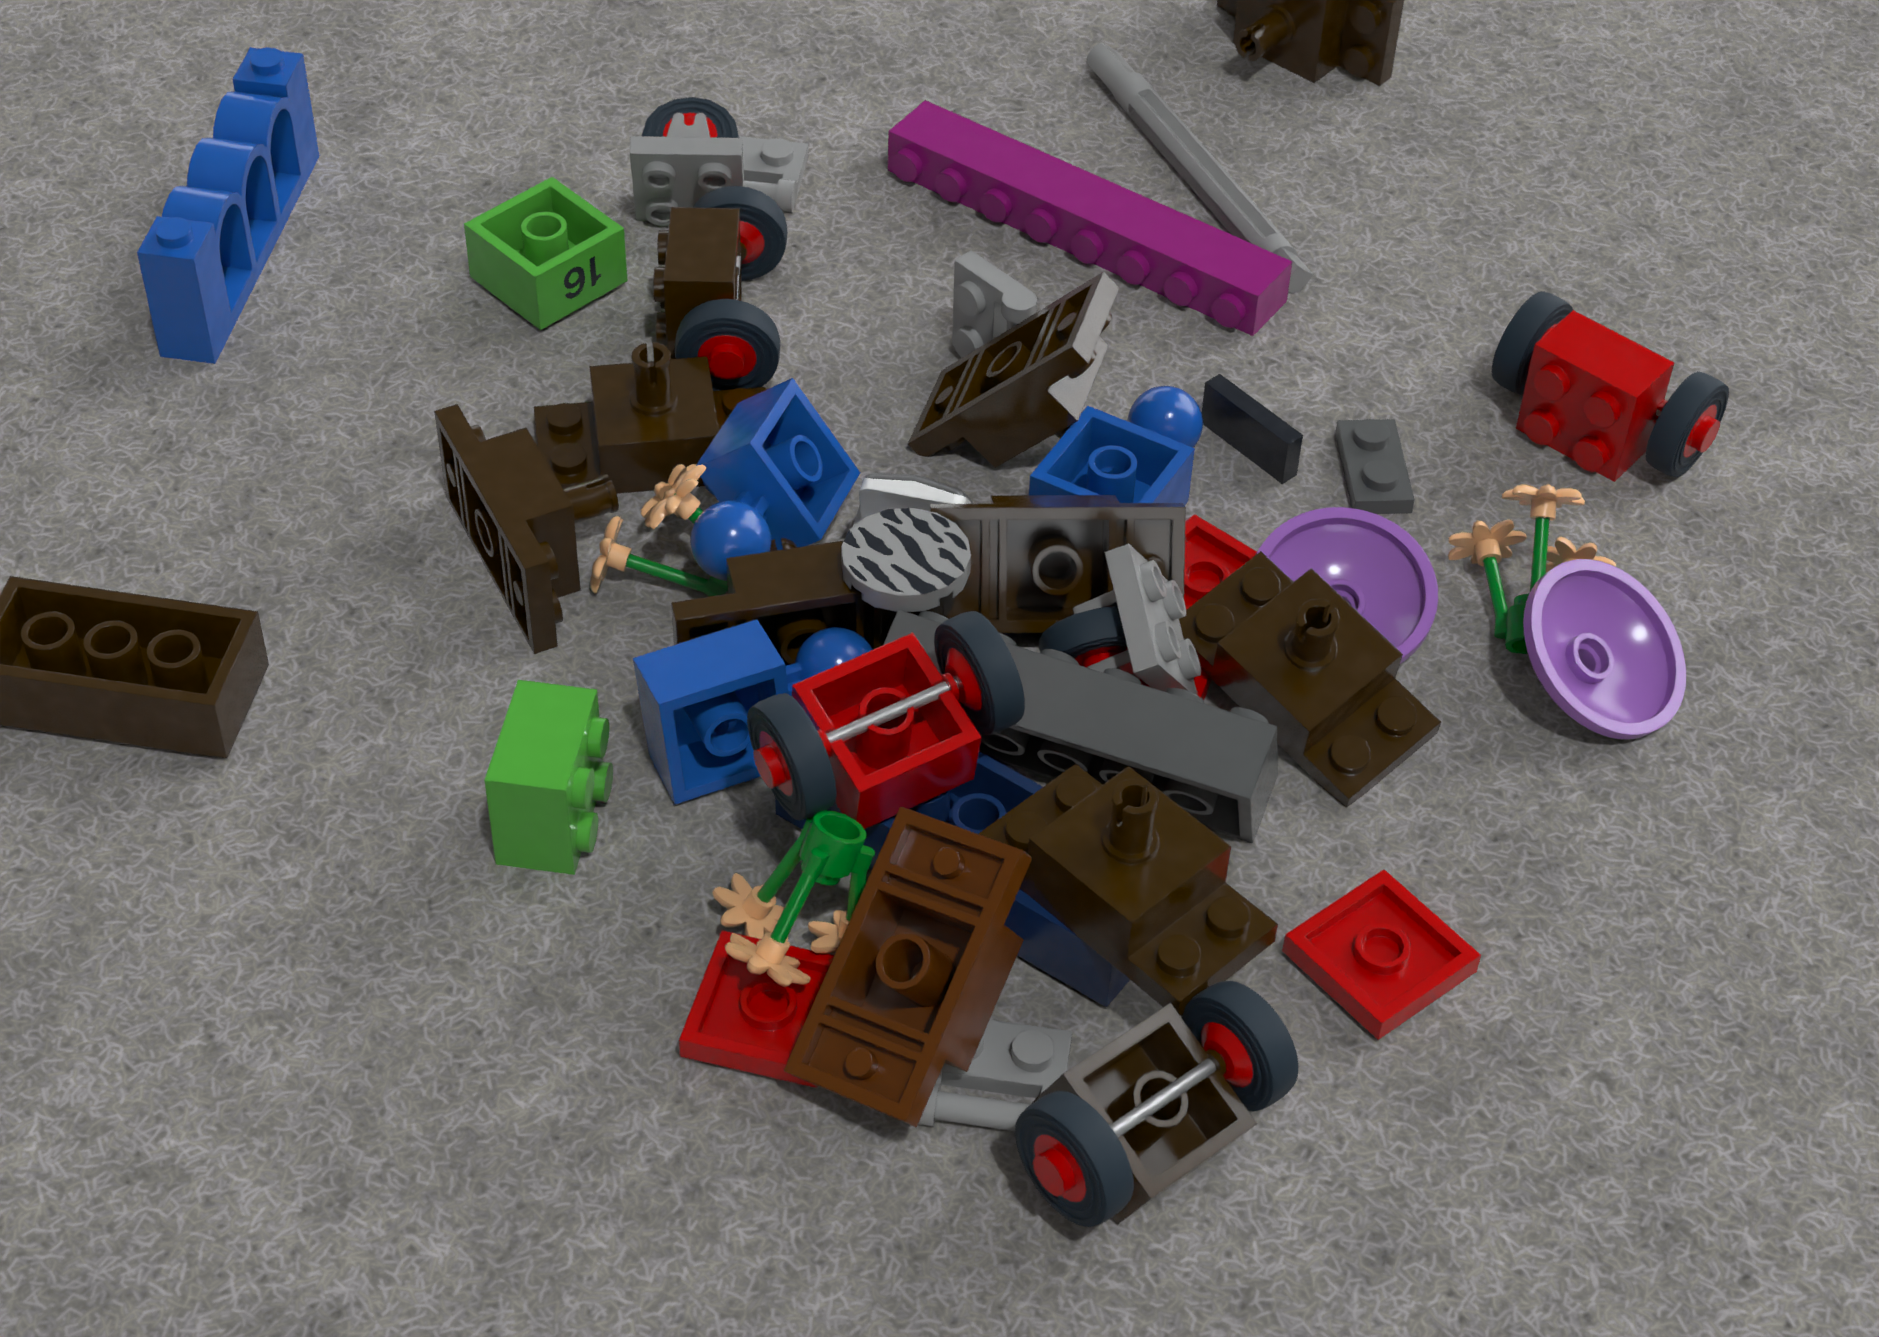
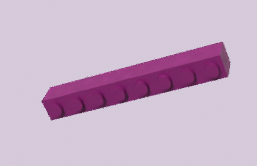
M927 100L923 101L888 131V171L894 173L901 180L914 182L938 193L947 201L958 202L984 214L993 222H1002L1022 231L1037 242H1046L1074 255L1081 262L1092 263L1121 276L1123 280L1130 284H1138L1163 295L1176 305L1187 306L1207 315L1224 327L1235 328L1254 336L1287 302L1293 261Z

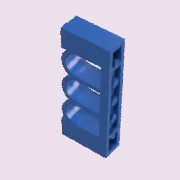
M271 47L249 48L232 79L234 91L227 92L221 99L216 112L213 138H202L195 146L190 159L187 186H176L170 192L163 208L162 217H156L137 251L160 357L216 364L320 157L302 53L280 51Z

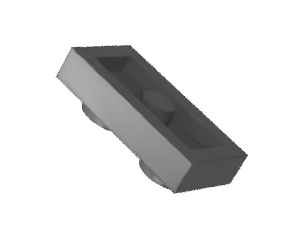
M1395 419L1337 420L1335 436L1351 508L1375 514L1412 513L1415 499Z

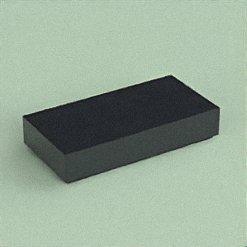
M1221 374L1206 381L1201 411L1203 425L1281 484L1297 476L1303 435Z

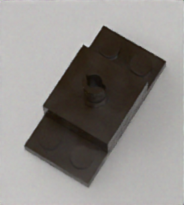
M1217 0L1218 7L1224 9L1230 15L1236 16L1233 43L1242 58H1246L1250 54L1248 61H1256L1262 57L1314 84L1337 66L1347 70L1356 77H1362L1378 86H1381L1392 77L1404 0Z
M1102 272L941 370L907 445L918 455L929 457L943 448L953 450L966 439L996 468L1054 434L1061 439L1070 426L1079 420L1109 345L1100 337V334L1111 322L1112 315L1109 312L1119 287L1105 272Z
M652 342L654 361H648L647 344L643 343L632 351V363L589 366L592 402L534 406L537 446L562 488L607 474L609 481H612L616 494L654 491L656 484L668 482L672 470L677 465L683 464L685 467H688L691 464H697L736 405L767 390V387L713 391L707 356L671 359V353L665 345ZM699 477L696 487L705 486L702 478Z
M458 404L434 411L447 500L533 653L537 654L558 647L556 624L563 621L562 608L558 598L581 591L575 523L606 513H615L619 510L618 497L612 481H609L607 474H602L598 478L562 488L527 428L486 440L478 424L469 425Z
M1115 495L991 496V504H930L931 512L938 513L956 523L969 540L971 571L964 589L954 598L953 591L948 596L940 598V606L932 608V612L948 619L965 612L975 611L986 617L999 633H1043L1056 622L1074 615V607L1114 590L1105 552L1130 544L1148 562L1154 560L1162 575L1168 581L1175 580L1184 599L1186 507L1183 503H1119Z
M781 538L782 550H777L775 539L771 540L770 552L726 558L728 594L671 603L674 645L757 619L784 661L785 666L795 663L800 647L811 635L827 628L838 627L852 630L861 635L873 650L883 646L897 612L870 605L862 600V592L855 589L853 585L850 589L845 583L841 563V546L844 540L797 547L792 540ZM922 611L908 612V613H911V614H914V615H917V616H918L919 613L922 612Z
M1260 551L1186 610L1185 617L1179 618L1183 638H1188L1192 642L1198 655L1201 669L1237 705L1261 714L1268 720L1269 724L1277 726V744L1325 791L1346 808L1366 794L1438 733L1441 721L1396 679L1403 654L1312 568L1293 582Z
M1075 764L978 833L979 835L1021 849L1032 857L1020 889L1162 1007L1171 1003L1180 1017L1184 1014L1185 1006L1194 996L1213 984L1226 981L1275 942L1278 923L1226 883L1231 846L1129 766L1102 785Z

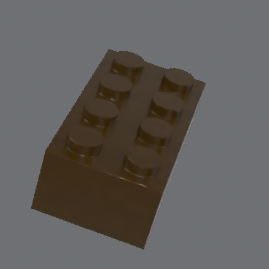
M14 576L9 577L0 594V725L227 759L269 666L258 611Z

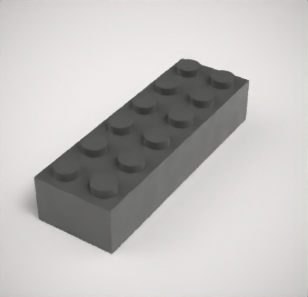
M898 610L884 645L913 632L940 673L935 654L934 635L936 628L948 620V618L929 611H922L917 616ZM999 633L1018 669L1024 691L1025 711L1022 719L1015 725L996 734H980L982 737L980 752L1002 764L1052 780L1077 764L1102 785L1129 766L1208 829L1253 843L1278 776L1277 726L1269 724L1268 720L1261 714L1246 708L1235 707L1229 712L1206 705L1201 697L1184 689L1169 688L1164 692L1141 685V681L1134 675L1119 669L1107 668L1102 673L1080 666L1073 657L1061 651L1044 649L1041 653L1018 647L1011 638Z

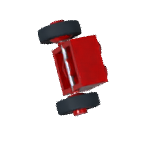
M1545 291L1532 295L1513 316L1499 341L1492 363L1493 380L1511 392L1523 395L1516 424L1517 430L1525 433L1533 442L1547 445L1575 460L1584 470L1597 472L1613 482L1626 472L1645 452L1647 463L1660 472L1672 477H1680L1686 473L1716 438L1729 398V388L1726 384L1709 374L1695 372L1679 385L1668 401L1665 400L1675 362L1574 311L1568 302Z
M970 611L952 617L936 628L934 635L935 654L940 673L912 632L793 684L792 696L782 693L753 705L747 713V725L754 751L755 764L764 783L771 789L784 810L794 819L804 820L813 817L817 812L828 810L836 803L842 814L855 819L866 829L896 815L900 806L907 809L912 808L973 780L982 738L980 734H996L1015 725L1022 719L1025 711V697L1018 669L1007 645L992 623L982 614Z

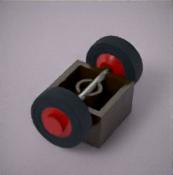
M727 186L712 190L702 196L693 208L671 207L669 230L658 231V265H665V267L654 268L653 291L654 301L660 302L661 309H665V311H657L656 342L667 346L671 353V359L707 356L713 391L762 387L773 377L780 360L781 343L778 329L773 320L763 310L742 301V281L761 277L772 271L779 264L787 245V223L780 206L771 197L761 191L744 186Z
M1222 981L1209 986L1189 1001L1185 1006L1182 1018L1172 1004L1169 1003L1063 1073L1019 1115L1015 1125V1139L1024 1168L1044 1199L1067 1220L1083 1227H1093L1104 1223L1112 1217L1118 1225L1257 1125L1249 1111H1259L1271 1106L1284 1097L1297 1081L1299 1065L1295 1045L1284 1022L1271 1005L1257 992L1241 983Z

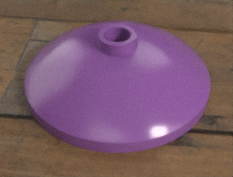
M1330 507L1308 511L1289 519L1276 528L1266 538L1257 552L1258 554L1262 551L1293 582L1312 568L1403 654L1400 664L1416 652L1432 627L1438 605V585L1433 566L1423 548L1408 532L1382 516L1365 510L1345 507Z
M1576 559L1561 563L1540 577L1530 591L1526 601L1523 621L1524 636L1533 670L1550 698L1579 724L1610 738H1641L1667 724L1677 713L1684 697L1686 664L1676 629L1657 599L1647 588L1628 573L1611 564L1592 559Z

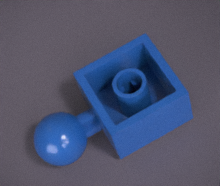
M793 378L739 402L697 463V465L707 467L700 477L706 489L719 502L706 508L698 516L692 527L690 545L695 561L708 575L727 581L726 558L770 552L771 540L774 539L777 550H782L781 538L792 540L797 547L808 546L820 541L860 475L858 468Z
M1157 386L1145 391L1134 401L1127 421L1087 406L1081 413L1079 420L1070 426L1030 475L1029 495H1115L1119 503H1183L1186 505L1189 501L1194 447L1200 439L1203 428L1202 413L1197 402L1190 394L1180 388Z
M756 619L634 657L633 664L648 753L674 804L761 777L755 764L754 751L748 732V710L756 703L774 695L786 693L792 696L793 684L873 650L870 644L861 635L849 629L838 627L823 629L811 635L802 644L797 653L795 663L785 666L781 656Z

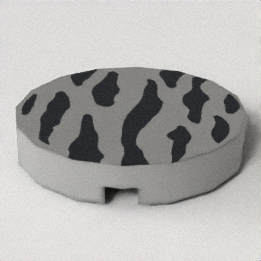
M917 508L886 509L866 516L849 529L841 546L843 580L850 589L853 585L855 589L862 592V600L874 607L895 612L898 610L904 612L926 611L940 606V598L948 596L952 591L954 598L964 589L971 571L969 540L956 523L938 513Z

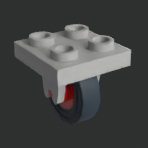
M696 97L673 99L657 107L647 118L642 136H631L629 154L636 221H649L655 225L667 226L670 221L671 207L693 208L702 196L712 190L727 186L745 187L742 138H739L737 124L726 108L711 100Z
M1130 544L1106 551L1105 555L1114 590L1074 607V615L1062 619L1046 629L1039 639L1040 653L1044 649L1061 651L1073 657L1080 666L1102 673L1107 668L1119 669L1134 675L1138 679H1142L1154 689L1166 692L1169 688H1180L1198 695L1194 677L1201 675V667L1192 642L1188 638H1183L1179 618L1186 616V606L1178 584L1175 580L1168 581L1162 575L1154 560L1148 562Z

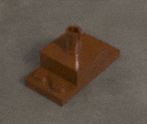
M900 806L784 1071L796 1078L917 1128L944 1063L968 1072L1024 939L1006 927L1004 923L1032 861V857L1016 847Z

